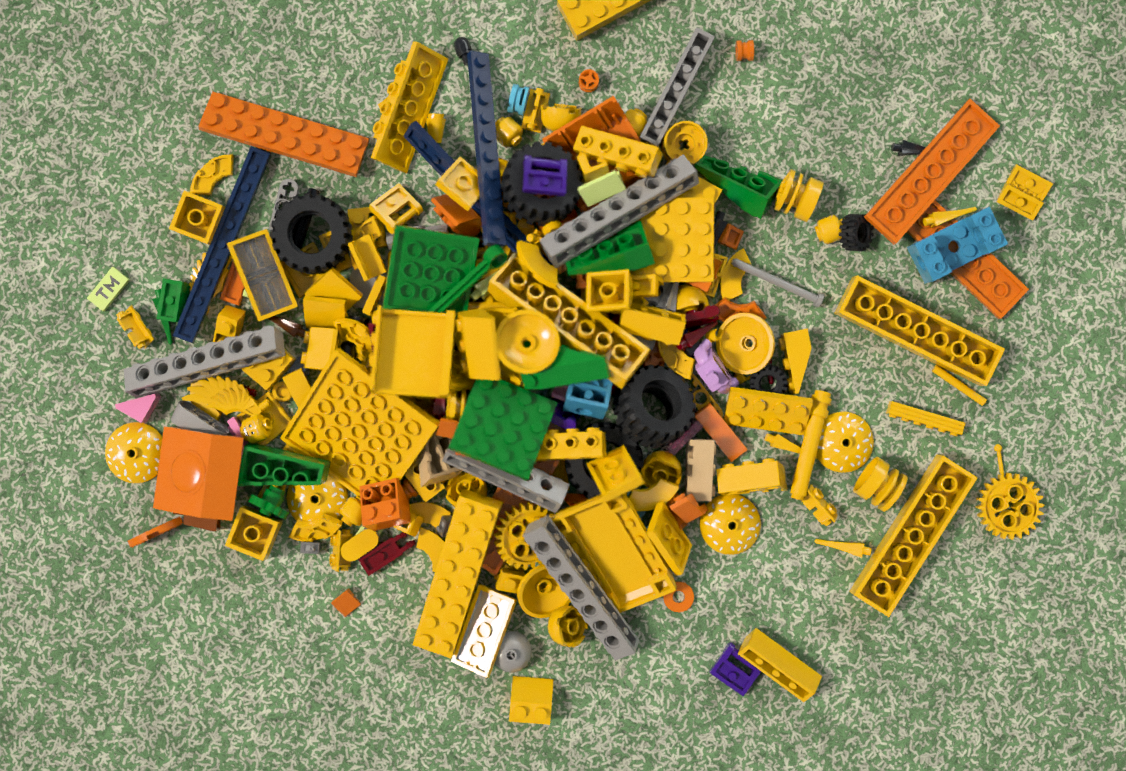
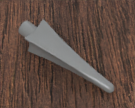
M670 282L657 305L658 308L676 312L679 282Z

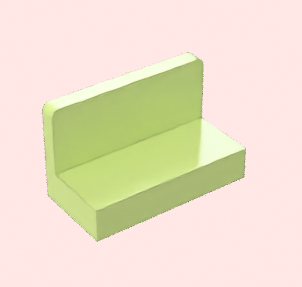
M612 171L578 187V191L588 207L626 190L619 171Z

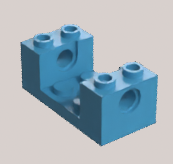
M989 206L908 246L907 249L926 284L1008 243ZM951 241L958 244V250L955 253L951 252L948 248Z
M605 378L569 384L562 411L603 419L608 409L612 382Z

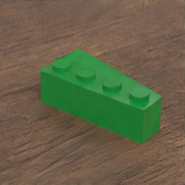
M250 443L244 446L237 486L321 485L327 481L331 461Z

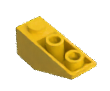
M226 305L217 316L213 342L222 341L226 337L240 336L246 311Z
M808 328L780 334L781 338L778 339L779 348L781 351L784 350L785 358L782 359L785 371L788 370L789 374L787 387L789 391L792 390V394H798L812 349Z

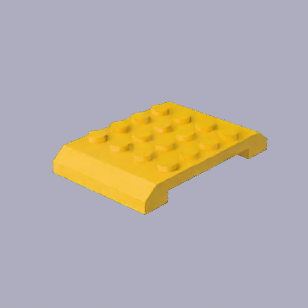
M626 493L608 502H605L601 494L549 516L620 613L677 590V585L670 568L652 540L649 539L646 533L647 529Z

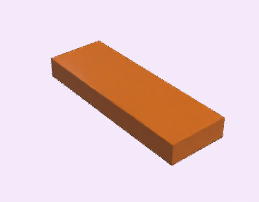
M710 402L695 413V418L711 438L715 440L716 444L731 462L748 450Z

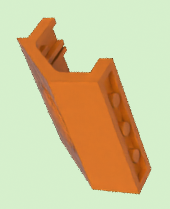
M614 96L542 138L544 144L545 142H551L554 147H557V145L563 147L562 151L565 153L569 151L573 155V161L577 160L578 156L573 147L581 126L641 142ZM590 159L588 161L590 167L599 165L595 160ZM608 166L609 173L619 170L615 168L616 166ZM619 171L626 188L633 185L636 181L643 179V177L637 176L633 171ZM580 196L578 201L584 212L591 210L602 202L600 201L588 207L582 196Z
M164 426L153 508L199 518L233 521L244 438L242 436H227L186 430L176 426Z

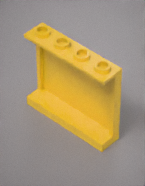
M378 306V311L373 314V324L376 325V332H372L371 345H374V353H370L369 366H372V374H368L367 387H370L373 394L449 399L455 337V311L446 310V313L382 309V306Z

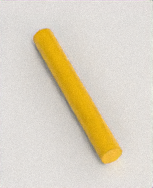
M938 365L934 366L932 369L933 373L981 406L986 403L987 399Z

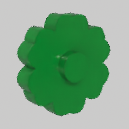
M270 485L269 489L265 490L262 498L251 494L248 499L249 503L261 508L259 512L269 517L274 514L286 520L289 515L288 511L280 508L285 499L283 497L285 491Z

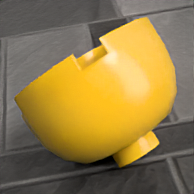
M548 103L541 104V121L546 129L554 132L581 116L582 108L576 109L577 106L554 104L553 107H548Z
M689 284L678 287L676 313L686 314L690 310L702 311L706 306H710L706 294L700 288L690 286Z
M661 450L650 453L644 459L643 468L641 467L640 473H642L641 476L647 487L654 485L659 478L679 485L682 468L680 461L674 454Z
M462 472L457 477L449 479L446 485V499L454 507H456L458 497L463 489L487 496L486 482L467 472Z
M564 605L551 613L547 626L548 633L557 644L574 648L584 640L585 635L583 633L584 629H588V623L583 620L577 608Z

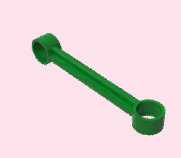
M500 245L489 247L483 255L484 260L427 312L444 313L491 269H497L504 265L508 255Z

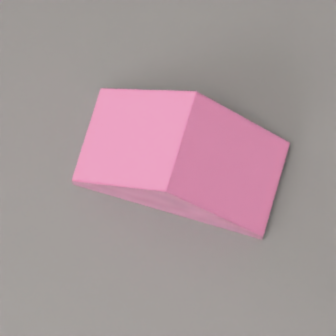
M151 394L115 404V407L140 423H147L161 396L160 394Z

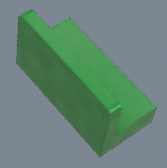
M163 279L156 319L178 323L190 295L191 287L189 283Z

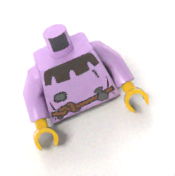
M717 329L706 333V339L701 342L694 352L695 369L711 392L717 390L722 394H727L730 391V387H737L739 384L749 380L750 376L745 377L743 374L735 373L734 377L712 348L713 342L722 339V335H715Z

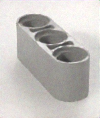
M179 401L171 417L172 423L181 429L227 436L230 432L225 425L188 401Z

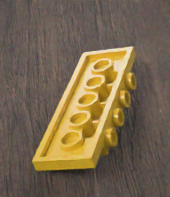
M413 41L406 61L401 60V63H398L394 69L396 74L394 82L390 83L387 88L389 96L387 101L380 107L381 118L373 126V132L375 133L373 138L377 139L371 155L372 159L407 174L416 149L404 138V134L410 124L415 121L424 128L448 58L419 42Z

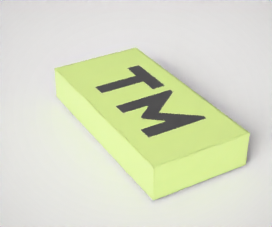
M112 267L87 299L105 312L130 279L118 269Z

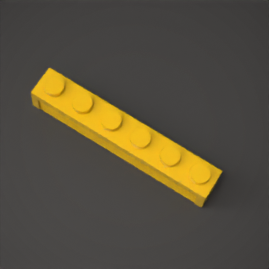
M889 401L886 411L891 418L896 419L900 417L905 422H909V420L914 421L913 424L921 426V424H924L926 428L933 429L934 427L942 433L948 431L950 435L956 437L963 434L966 424L893 401Z

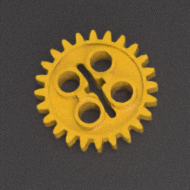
M1006 473L1005 478L1002 474H998V480L991 477L990 481L992 484L984 483L986 490H979L983 496L976 498V500L981 502V505L975 506V508L981 509L977 516L984 518L980 524H988L985 530H993L992 535L994 536L1000 533V538L1002 539L1008 536L1009 539L1013 540L1014 535L1017 538H1022V532L1029 535L1028 528L1035 530L1036 527L1033 523L1041 522L1037 515L1044 514L1039 511V508L1044 507V504L1038 502L1043 496L1036 495L1040 489L1032 488L1034 482H1027V477L1023 476L1020 478L1019 474H1014L1012 477L1011 473ZM1012 487L1016 488V495L1014 497H1011L1009 494ZM995 498H998L999 505L998 507L994 508L992 506V501ZM1009 502L1014 503L1011 505V510L1007 509L1009 507ZM1025 504L1027 512L1022 515L1020 508ZM1006 515L1010 517V522L1008 525H1004L1003 519Z
M530 502L527 503L525 508L522 503H519L518 510L512 506L511 514L505 511L506 519L499 518L502 525L495 526L499 533H495L493 536L499 540L495 541L494 544L496 547H499L496 550L499 555L502 554L501 558L503 561L507 560L506 563L509 566L514 564L516 569L522 566L524 570H527L528 565L533 569L535 568V563L542 564V561L537 558L532 548L529 553L530 545L526 543L523 534L528 524L547 515H553L551 512H547L548 509L541 508L537 504L533 507ZM519 525L517 532L512 533L513 528ZM522 545V549L519 552H515L516 548Z

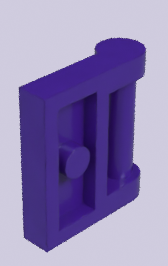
M524 155L522 192L565 196L567 159H560L558 161L532 158L531 155ZM531 166L559 169V172L532 170Z
M549 397L548 399L557 402L550 422L564 429H575L576 420L581 415L562 411L564 402L557 398Z
M729 642L709 672L744 696L761 671L738 655L739 650L735 648L733 643ZM730 654L752 669L751 673L747 674L727 660Z

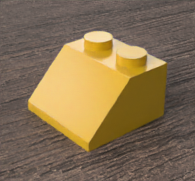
M629 270L587 273V313L630 309L633 302V280Z
M310 327L308 331H305L303 343L307 344L306 352L302 351L300 363L304 364L303 369L317 371L324 369L335 351L338 329Z
M513 676L509 722L550 725L553 679Z

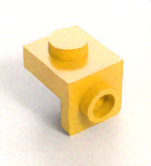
M519 567L516 571L501 568L495 584L496 590L517 594L519 584L525 576L523 568Z

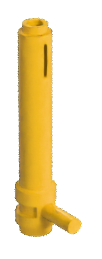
M815 390V393L811 396L813 404L790 490L791 498L803 501L807 494L824 421L828 418L829 411L827 409L832 401L830 398L831 393Z

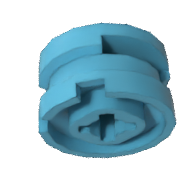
M513 84L507 112H518V115L524 116L530 87L525 86L521 88L518 84Z

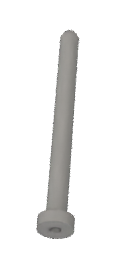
M737 258L731 262L736 268L813 302V306L817 308L824 299V295L821 293L817 295Z

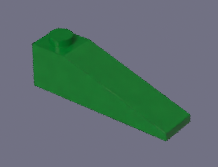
M706 155L697 161L694 166L716 187L722 189V192L743 211L760 219L769 210L782 180L766 172L758 171V175L746 172L747 167L740 165V168L729 167L727 161Z
M640 220L626 226L612 237L599 242L593 248H589L567 261L566 267L569 275L617 270L633 271L655 264Z
M529 341L524 342L525 348H529L531 346V343ZM562 345L559 346L554 361L547 368L533 374L521 373L524 389H546L609 378L610 372L606 356L584 350L579 352L569 349V346Z

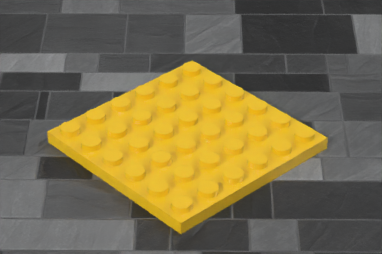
M338 347L280 439L302 455L331 461L328 475L360 497L359 486L398 478L400 482L438 428L439 421L405 396L373 394L370 387H367V377L372 372Z

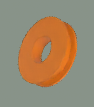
M676 582V591L684 593V600L682 602H675L673 594L676 591L663 596L664 603L671 611L684 612L693 604L694 593L686 583Z

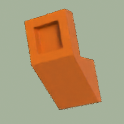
M684 493L673 498L674 503L669 506L686 523L704 515L709 510L705 503L699 506L692 493L686 496Z

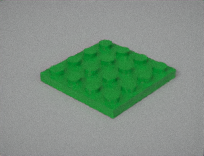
M395 224L382 308L427 312L475 268L479 238ZM471 288L447 310L455 311V313L467 311Z
M476 379L448 449L527 481L557 402L501 379Z

